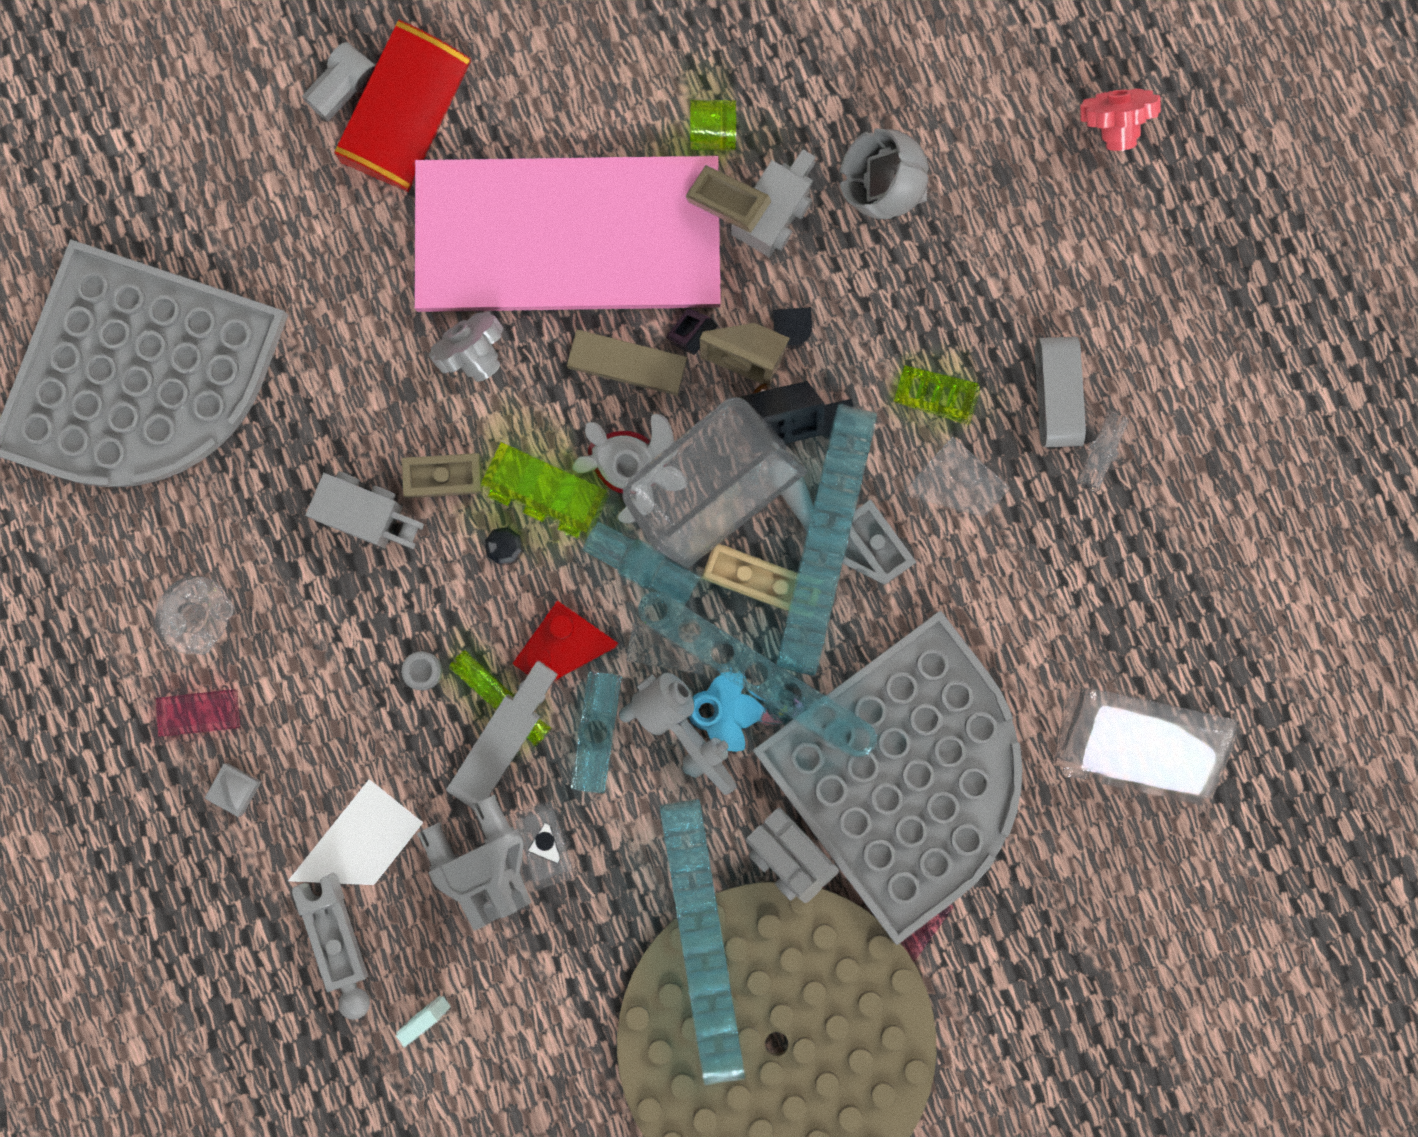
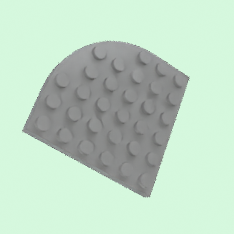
M70 239L0 417V458L65 480L98 487L144 485L181 473L217 450L242 423L261 389L288 314L284 310Z
M941 610L753 750L896 945L959 899L987 872L995 861V857L999 853L1006 837L1011 832L1020 800L1022 785L1021 748L1017 740L1010 708L989 672Z

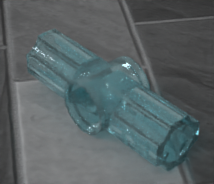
M599 521L591 530L582 549L583 552L618 570L617 573L627 580L645 589L649 587L684 607L700 580V576L665 558L666 555L653 546L639 539L634 541Z
M588 671L582 717L578 727V744L571 789L605 794L622 676ZM593 721H601L607 728V736L599 744L591 742L587 737V727Z

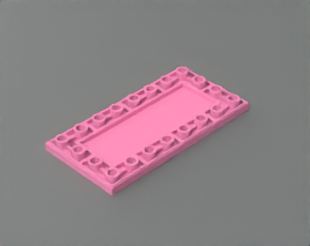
M718 156L415 160L416 311L721 307L719 217L689 203L685 197L705 165L719 171Z

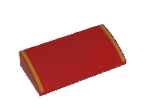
M398 19L334 151L340 163L409 192L415 180V160L425 159L471 63V59L440 39Z

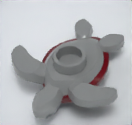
M653 414L651 417V440L632 431H617L605 434L598 423L589 422L586 424V437L592 442L588 447V456L579 457L572 468L577 473H587L595 470L597 476L610 489L622 494H632L630 502L618 516V520L623 523L639 521L651 511L654 502L652 487L656 484L667 490H678L687 485V477L681 470L671 465H664L663 458L671 451L674 438L667 418L661 414Z

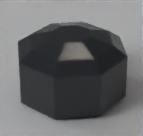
M509 527L493 529L484 541L487 557L500 566L515 564L524 552L522 537Z

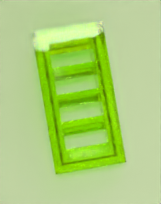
M904 365L894 403L970 425L981 389L976 382ZM914 378L920 379L916 398L909 397ZM929 383L936 384L931 401H924ZM944 387L951 389L946 406L939 405ZM959 392L966 393L961 410L955 409Z

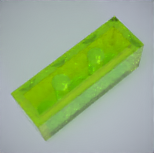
M503 442L500 443L481 482V485L489 491L487 497L507 507L511 501L524 507L522 514L543 523L545 517L559 523L558 531L575 539H578L580 533L590 537L609 498L606 490Z

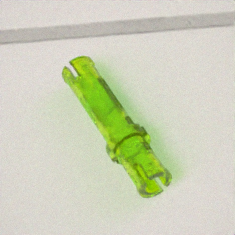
M467 650L462 651L455 658L456 663L452 662L449 669L456 673L495 710H497L506 695L509 694L514 698L515 695L478 663ZM539 718L527 739L535 747L545 738L544 735L551 731L552 727Z

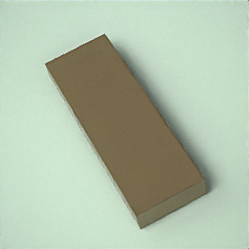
M576 329L567 367L568 369L678 396L687 364V357Z

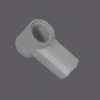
M344 42L334 49L328 59L327 69L302 95V98L318 115L329 122L355 92L357 94L363 93L376 65L350 43Z

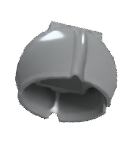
M876 128L874 133L864 132L851 144L844 156L840 172L847 179L840 183L842 194L847 202L853 205L857 211L868 217L891 219L895 216H901L909 212L917 204L927 201V184L929 180L927 176L929 169L927 157L923 149L912 137L899 130Z

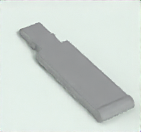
M537 661L525 681L523 680L520 683L519 690L514 698L509 694L504 697L453 780L448 785L447 792L470 808L491 795L541 717L534 711L539 703L541 704L546 698L545 694L558 675L556 672L540 661Z

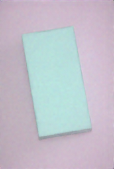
M438 996L396 1032L397 1039L403 1047H406L435 1024L451 1006L443 996Z

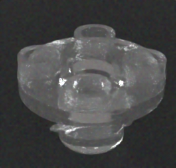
M202 576L184 577L173 583L158 599L155 608L156 630L161 641L170 649L182 654L204 655L212 649L213 645L222 636L228 619L231 618L234 612V606L231 600L227 598L223 588L215 581Z

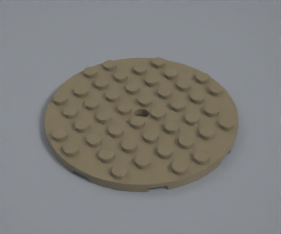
M759 881L726 888L701 899L671 920L654 938L634 969L627 986L619 1015L617 1031V1059L621 1084L632 1116L644 1137H910L928 1101L935 1073L937 1052L933 1010L921 975L908 952L901 943L896 945L875 916L846 897L825 888H821L808 903H803L797 896L790 901L774 884L776 881ZM780 1032L787 1037L788 1044L784 1052L772 1053L766 1049L765 1040L769 1034Z

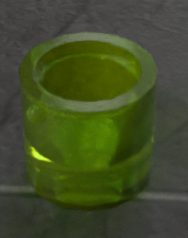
M690 100V150H736V100Z

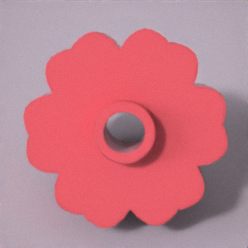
M1143 89L1113 90L1095 95V98L1083 100L1080 105L1081 121L1087 122L1088 127L1101 128L1102 140L1106 142V148L1112 151L1128 150L1137 146V138L1141 135L1140 124L1145 123L1146 119L1158 117L1161 112L1160 95L1153 94L1152 90Z

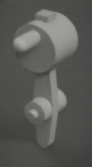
M664 673L658 678L651 674L637 686L639 691L633 695L632 702L619 711L620 720L630 722L637 718L639 723L654 735H662L669 729L672 730L689 753L683 758L682 770L686 775L689 774L697 778L705 773L724 795H728L736 790L735 781L722 764V761L728 758L727 749L729 746L727 742L721 741L718 738H712L706 742L686 719L694 712V701L686 684L671 673Z

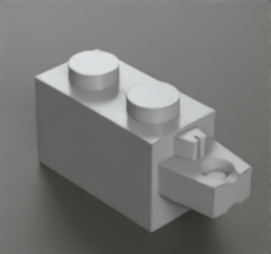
M802 149L791 167L785 163L781 166L771 160L754 187L769 195L771 203L751 233L731 224V235L769 258L775 248L781 251L792 234V230L789 229L795 217L802 219L811 205L812 199L808 196L813 180L807 176L815 164L814 160L816 157Z

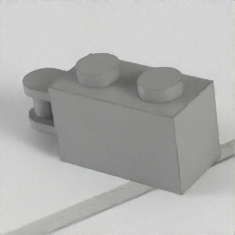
M338 471L336 477L323 473L305 516L384 549L390 540L414 550L416 544L413 543L418 529L422 530L424 524L400 514L403 506L393 501L396 494L375 485L372 491L358 486L359 479ZM397 521L403 523L398 536L393 535L392 531Z

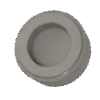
M419 651L412 653L403 662L401 670L403 680L412 689L429 690L435 687L442 677L441 662L435 655L428 652Z

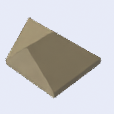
M757 323L704 331L700 337V358L759 384L765 383L770 388L790 338Z

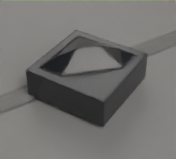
M689 308L670 330L666 338L672 345L695 355L700 349L702 333L715 330L718 325L710 317Z

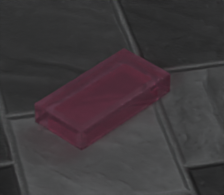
M236 689L155 698L158 737L240 728L238 691Z

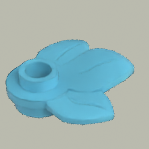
M726 673L716 677L708 691H702L692 697L694 712L688 717L695 727L707 731L710 740L712 738L724 740L729 746L727 751L735 752L745 749V738L742 729L756 723L766 712L765 708L755 698L741 693L743 675L736 673ZM704 703H709L714 707V714L710 718H703L699 713V708Z

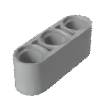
M1077 336L1037 338L1035 344V366L1041 445L1043 448L1083 446L1086 424L1079 338Z

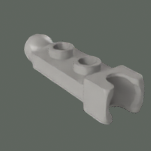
M333 872L323 877L320 881L322 887L321 897L313 894L308 883H302L293 887L292 894L299 916L303 918L326 991L328 993L340 988L342 994L338 1002L339 1011L342 1016L355 1020L365 1016L369 1010V996L364 990L358 988L356 982L366 979L368 973L343 900L345 897L338 876Z

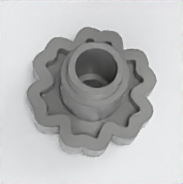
M490 311L476 313L468 320H462L447 330L442 336L443 339L432 346L429 357L442 373L455 372L461 368L468 377H473L476 382L486 380L500 367V362L497 360L498 353L491 344L501 338L504 328Z

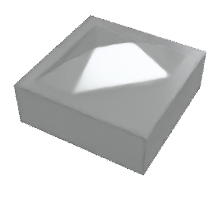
M224 763L204 799L237 817H242L262 781L244 773L229 763Z

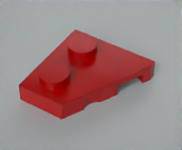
M557 600L512 664L528 675L535 663L540 661L558 674L554 680L555 682L566 674L616 649L619 643Z

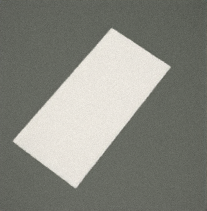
M369 779L286 884L308 883L309 885H321V879L334 872L338 876L341 886L372 888L423 822Z

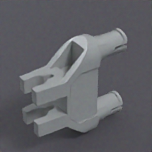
M496 795L490 796L471 806L487 838L484 840L485 845L460 857L458 853L454 854L440 822L417 833L432 865L429 867L430 871L428 873L433 884L441 892L460 903L474 931L500 917L502 919L518 911V909L532 903L519 873L523 856V840L518 829L510 828L496 800Z

